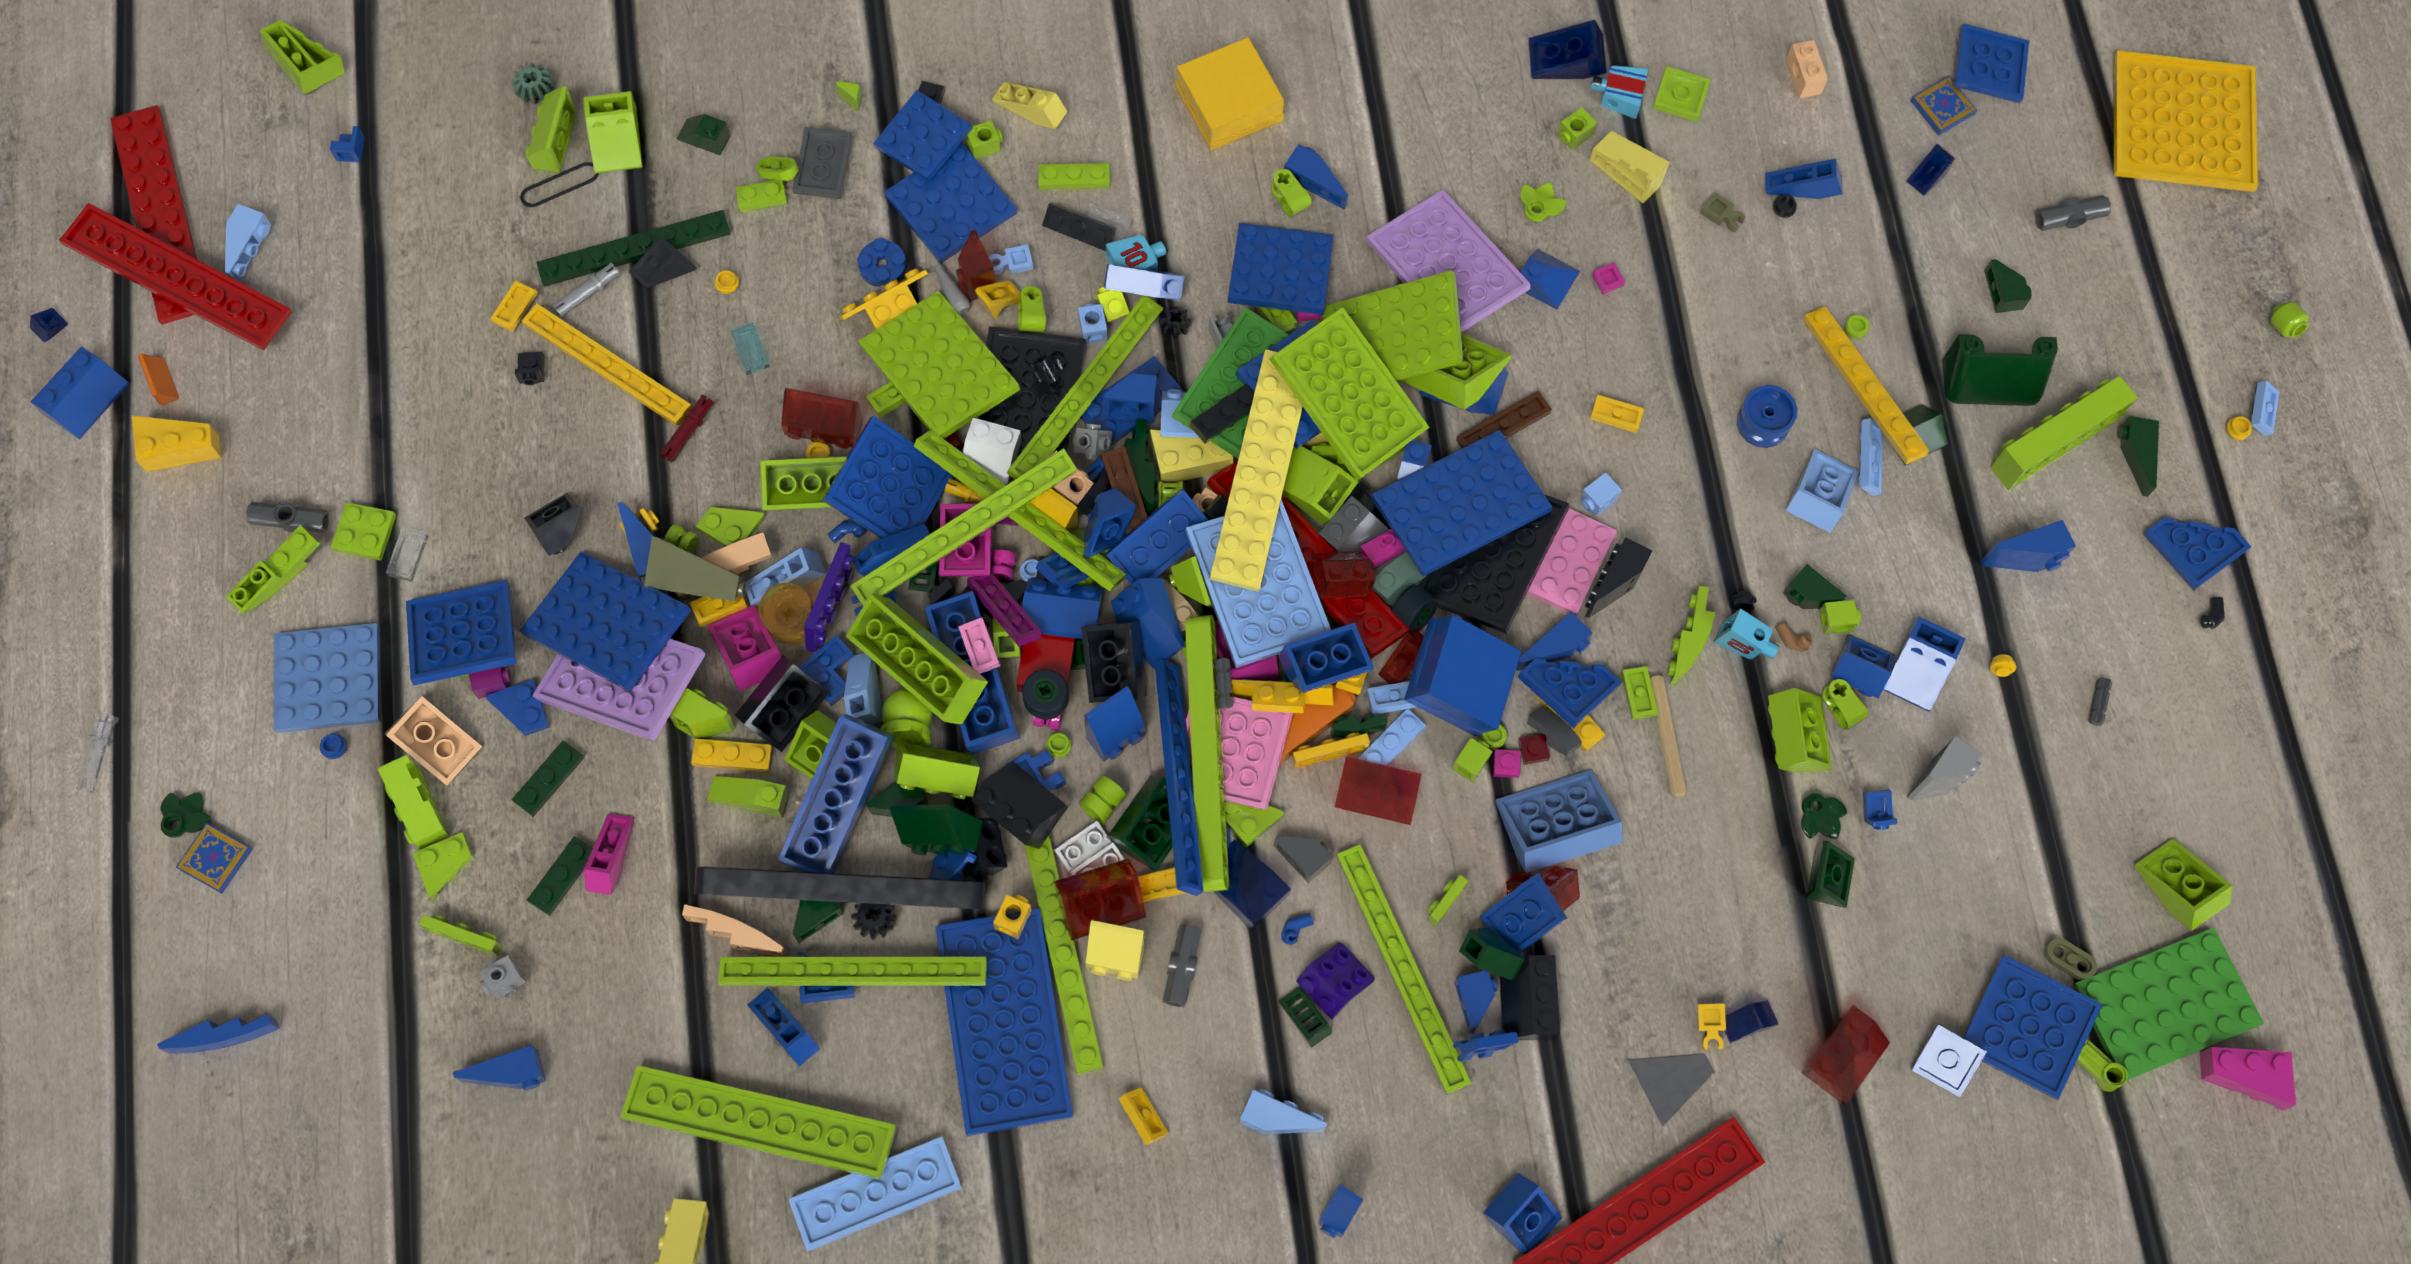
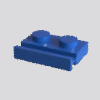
M1057 552L1040 560L1036 566V569L1052 584L1056 583L1059 586L1060 591L1089 578L1087 574L1080 571L1079 568L1061 557Z

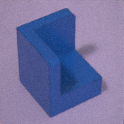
M353 126L352 135L341 134L339 141H331L330 151L336 161L361 162L365 137L359 126Z

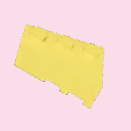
M1613 131L1593 148L1590 161L1641 203H1644L1662 185L1670 163Z
M1150 429V444L1159 480H1162L1163 483H1175L1217 474L1233 464V455L1211 441L1204 444L1200 438L1160 436L1161 430Z
M673 1198L671 1208H667L665 1213L666 1232L665 1234L662 1233L659 1239L660 1258L655 1259L654 1264H698L700 1250L704 1247L709 1216L706 1202Z

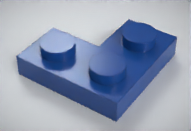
M837 635L799 666L830 691L825 700L831 707L844 696L846 685L836 671L854 657L852 651Z

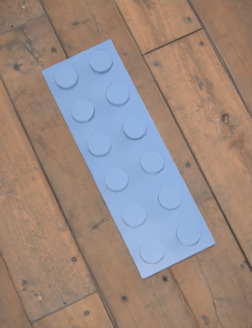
M941 1136L888 1158L882 1180L851 1173L788 1200L805 1248L809 1252L962 1189L944 1139Z

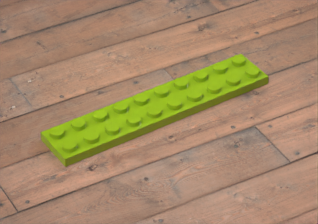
M640 1065L636 1067L620 1115L623 1120L880 1180L883 1177L897 1128L895 1124Z

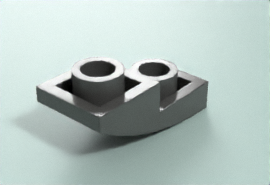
M1542 706L1529 715L1527 724L1538 732L1547 735L1546 745L1552 747L1557 752L1567 756L1581 746L1582 741L1572 728L1548 708Z

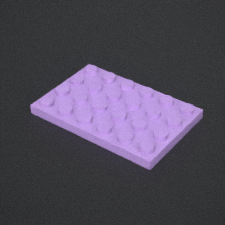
M1443 189L1366 236V242L1403 283L1450 270L1455 273L1461 333L1530 290L1528 280Z
M670 639L630 692L558 654L532 696L542 703L654 742L706 654L700 648Z

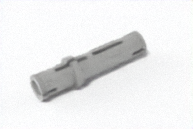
M610 262L609 265L595 275L593 273L590 274L588 280L556 303H553L552 306L563 317L564 314L596 291L601 292L604 289L603 286L621 274L616 267L614 268V264Z

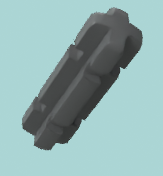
M1227 658L1215 660V670L1218 671V674H1216L1217 695H1220V698L1217 699L1220 709L1233 707V697L1230 696V693H1232L1231 672H1228L1230 660Z
M2100 677L2096 682L2095 689L2097 691L2094 692L2091 707L2092 713L2089 716V723L2095 726H2101L2105 721L2106 715L2104 712L2107 711L2110 696L2109 690L2112 687V681L2108 678Z

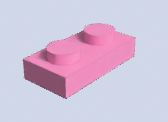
M982 617L958 626L975 671L981 674L1001 666Z

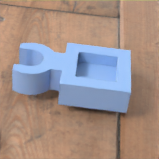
M1028 244L1005 249L1004 256L1000 254L989 256L990 263H999L998 266L992 267V273L995 275L1001 274L1008 268L1010 274L1034 269Z

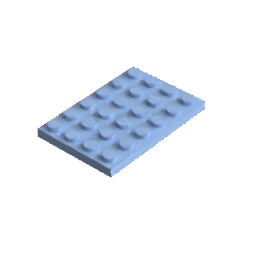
M1282 500L1280 501L1259 592L1209 580L1224 516L1186 528L1188 540L1194 556L1197 557L1210 600L1235 668L1279 655L1284 645L1331 630Z

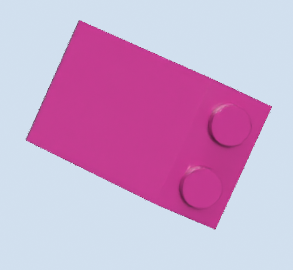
M940 504V528L976 504ZM992 527L940 559L939 576H990Z
M754 605L707 625L739 692L760 683L781 658L778 648Z
M1215 621L1217 659L1227 658L1230 660L1228 672H1231L1232 680L1272 681L1279 678L1276 656L1235 668L1219 621Z

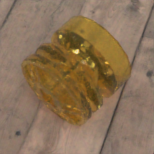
M779 583L769 588L762 596L759 603V617L766 629L780 643L800 645L805 642L804 625L814 602L799 585Z

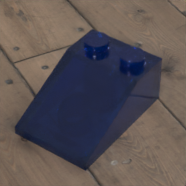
M1595 19L1528 38L1532 79H1587L1607 73L1604 35Z
M1234 839L1229 844V847H1227L1228 890L1213 892L1252 931L1289 896L1291 888L1271 868Z

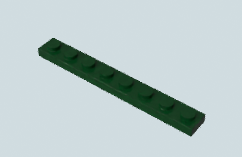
M720 210L536 263L542 284L546 287L599 272L609 265L610 262L614 264V267L638 261L661 236L675 249H681L731 235L724 210Z

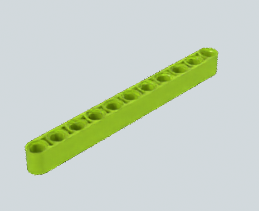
M1207 615L1186 618L1185 621L1194 805L1204 892L1228 890L1229 888L1221 720L1217 699L1219 695H1217L1216 674H1218V671L1215 670V660H1217L1216 628L1213 616Z

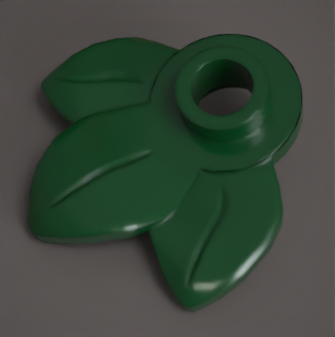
M199 792L193 793L180 800L173 793H169L164 798L160 808L163 815L161 830L166 836L177 838L185 832L196 833L201 831L206 823L210 822L211 816L202 812L204 805L202 794ZM179 822L178 827L172 829L173 823Z
M1817 793L1807 795L1802 802L1804 816L1801 821V827L1804 834L1811 839L1820 832L1828 838L1837 839L1841 831V824L1838 818L1847 814L1844 804L1836 798H1824ZM1814 802L1818 804L1817 811L1813 808Z

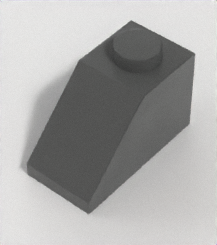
M1277 836L1274 839L1273 846L1307 883L1312 881L1332 862L1331 849L1323 841L1319 843L1316 838Z

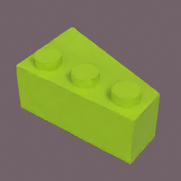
M278 20L259 30L266 51L304 95L345 74L341 55L336 52L331 53L317 41L314 43L306 38L304 33L282 20Z
M408 755L377 768L385 784V790L396 806L394 811L399 821L403 822L406 827L404 834L410 845L414 843L419 849H423L450 836L421 769Z

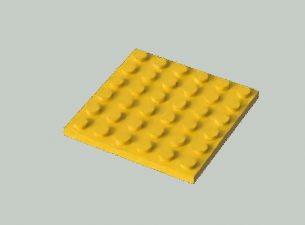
M2117 50L2114 54V176L2255 192L2258 188L2256 66Z

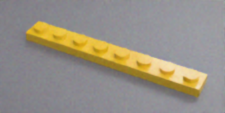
M536 303L521 321L523 326L675 426H678L685 418L686 412L692 409L690 403Z
M1824 306L1805 314L1803 321L1904 463L1907 465L1927 456L1929 452L1927 446L1827 307Z

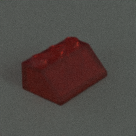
M785 388L781 421L784 435L794 440L804 438L812 442L834 444L841 449L853 448L863 425L857 401Z
M1346 756L1334 807L1411 825L1421 774Z
M1129 858L1054 881L1058 903L1071 941L1089 935L1091 920L1120 926L1146 917L1138 875Z
M1852 1005L1843 1013L1801 1073L1846 1106L1890 1042L1876 1021Z

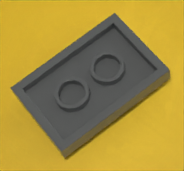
M805 127L797 164L799 171L795 176L793 184L794 194L841 199L853 138L852 132Z

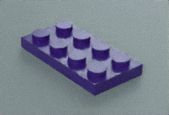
M840 542L804 625L807 651L816 653L818 646H823L827 637V631H825L828 623L832 624L836 616L837 602L841 603L844 598L845 583L850 582L853 577L854 568L851 566L854 556L851 555L849 544Z

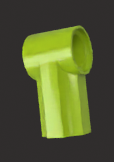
M2089 1040L2084 1044L2076 1062L2096 1079L2100 1089L2111 1092L2126 1083L2128 1074L2122 1065L2113 1063ZM2107 1072H2111L2116 1076V1083L2109 1081Z

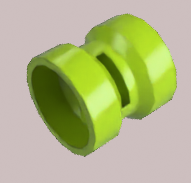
M673 524L664 539L693 553L698 544L699 536L692 531L686 532L678 524Z

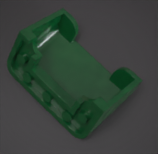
M1959 334L1942 359L1946 398L1956 404L2033 406L2037 404L2044 395L2058 350L2057 337H2040L2036 339L2032 345V354L1985 353L1983 341L1979 337L1971 334Z

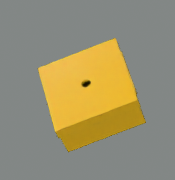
M1249 37L1177 66L1175 88L1210 151L1284 121V99Z

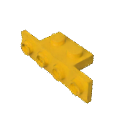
M918 268L912 269L904 274L906 278L898 282L895 279L885 284V290L877 294L876 291L865 295L862 303L856 305L853 302L843 307V313L838 315L839 319L845 320L864 309L876 330L917 304L907 285L927 275V271H919Z
M1231 679L1232 697L1252 701V711L1304 713L1305 704L1334 705L1333 685L1323 686L1302 693L1291 682Z

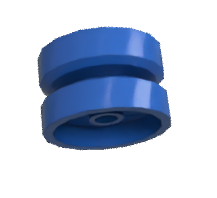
M1764 385L1752 390L1737 415V428L1740 435L1748 443L1756 447L1769 448L1777 446L1785 440L1797 418V406L1794 398L1786 390L1773 385Z

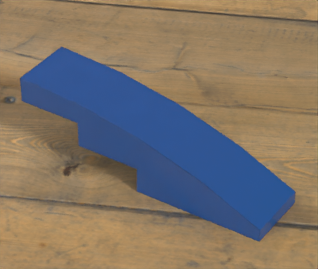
M268 1014L248 1024L239 1017L220 1026L207 1020L157 1045L160 1050L168 1054L197 1053L248 1042L280 1028L276 1019Z

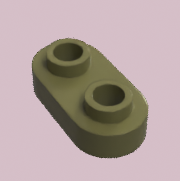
M2057 938L2045 946L2044 955L2047 961L2073 978L2084 980L2096 973V960L2090 954L2067 940ZM2054 949L2060 952V957L2055 956ZM2077 964H2081L2084 967L2083 972L2078 970Z

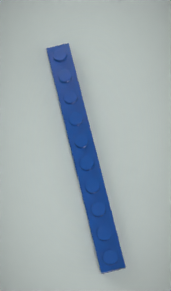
M1160 659L1154 664L1177 890L1197 896L1204 891L1180 666Z

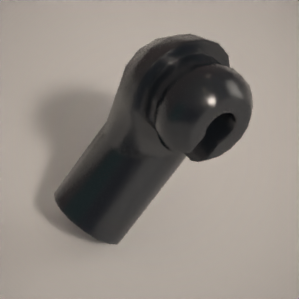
M2213 597L2210 599L2211 612L2209 615H2202L2200 617L2202 628L2214 629L2224 621L2223 597Z

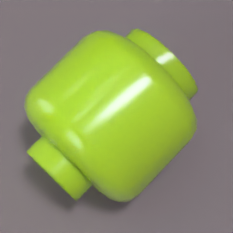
M2296 302L2280 303L2273 309L2270 323L2283 337L2295 338L2307 330L2309 316Z

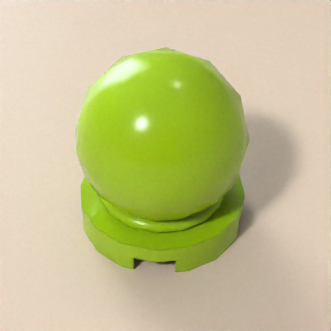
M906 688L894 691L885 699L881 710L883 725L880 729L894 735L890 746L897 748L898 741L923 746L926 744L930 745L931 730L928 727L932 720V711Z

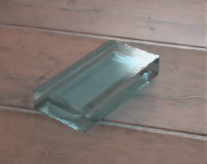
M754 323L730 330L747 375L770 367Z

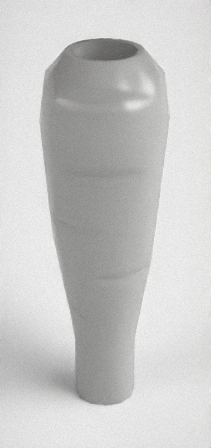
M936 265L934 270L939 277L947 301L959 315L966 314L970 308L967 297L946 272L943 265Z

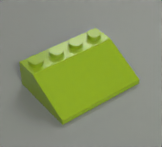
M1461 333L1462 364L1399 381L1465 410L1481 399L1510 361L1511 354Z

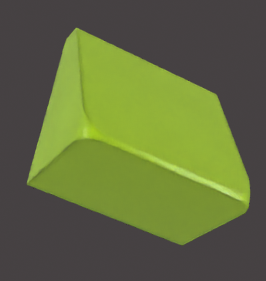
M836 81L838 97L854 109L859 110L862 100L860 84Z

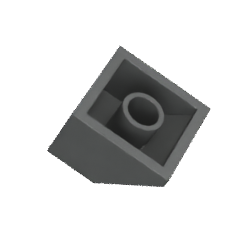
M1351 496L1319 534L1360 570L1368 561L1361 552L1360 546L1388 531L1389 528Z

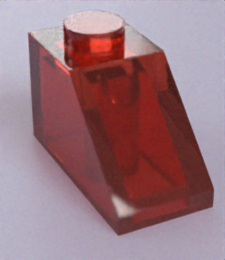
M1414 629L1404 636L1378 675L1389 684L1406 682L1412 675L1424 635Z

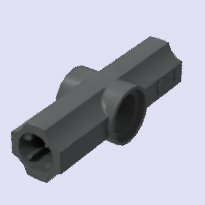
M2104 195L2080 200L2078 197L2069 198L2057 206L2037 210L2035 213V223L2041 231L2066 226L2068 229L2076 228L2088 220L2109 216L2111 213V203L2109 198Z
M251 502L246 511L248 524L282 528L287 532H294L302 525L309 531L324 533L329 524V513L327 510L296 507L288 502L279 504ZM292 514L289 519L283 520L286 515Z
M1180 924L1178 928L1174 952H1171L1168 964V979L1163 996V1003L1168 1005L1185 1007L1190 980H1193L1198 958L1196 954L1202 929L1196 926Z

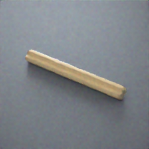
M1662 675L1652 676L1650 680L1658 710L1656 719L1671 793L1673 797L1685 796L1687 791L1664 678Z

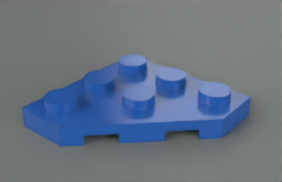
M2166 517L2143 534L2193 591L2251 548L2249 543L2235 528L2210 527V524L2191 521L2184 523Z
M1535 658L1517 676L1573 729L1622 683L1604 665L1582 666L1579 662L1570 661L1553 663L1546 662V659Z

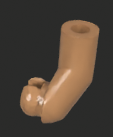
M1786 622L1775 628L1787 648L1802 652L1808 650L1809 646L1812 645V638L1809 635H1793Z

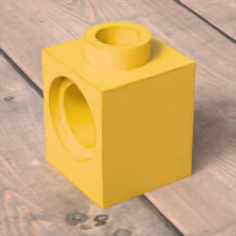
M1006 894L993 922L994 928L1019 939L1032 911L1028 900L1016 894L1013 897ZM1010 910H1019L1021 912L1020 917L1016 920L1007 918V913Z

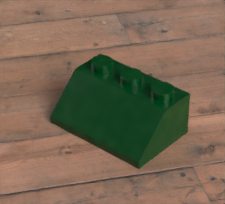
M1150 775L1106 838L1125 854L1154 871H1157L1173 848L1166 779Z
M948 804L891 806L890 813L900 841L903 845L911 848L912 853L925 856L927 852L937 855H945L946 852L957 855H964V852H976L983 821Z

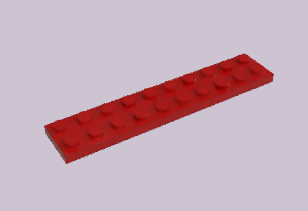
M158 105L110 118L136 228L197 259L160 108ZM151 292L157 318L161 325L195 315Z
M90 203L84 207L59 239L62 245L263 351L292 314V311L287 306Z
M1238 461L1210 477L1207 485L1217 495H1222L1227 500L1229 499ZM1282 495L1281 500L1323 609L1340 627L1355 623L1370 659L1406 636L1410 629Z
M1733 1117L1512 1264H1614L1766 1162L1736 1118Z

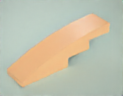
M762 532L716 550L702 558L738 574L749 570L750 565L770 559L772 556ZM677 592L679 598L688 595L685 593Z
M684 905L682 916L686 921L707 924L706 930L709 935L731 938L729 944L734 950L778 957L786 956L784 948L762 932L717 912Z

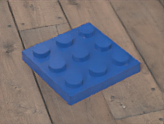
M1963 23L1959 31L1953 86L2020 103L2024 98L2029 40Z
M916 90L873 144L876 149L930 182L973 128L969 122Z

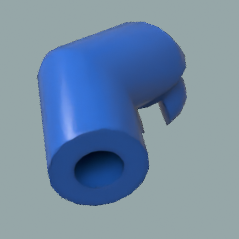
M853 520L843 521L827 535L836 543L848 533H853L855 537L860 538L866 533V529Z
M1306 913L1288 919L1281 932L1282 941L1288 945L1295 944L1300 929L1313 925L1311 914Z

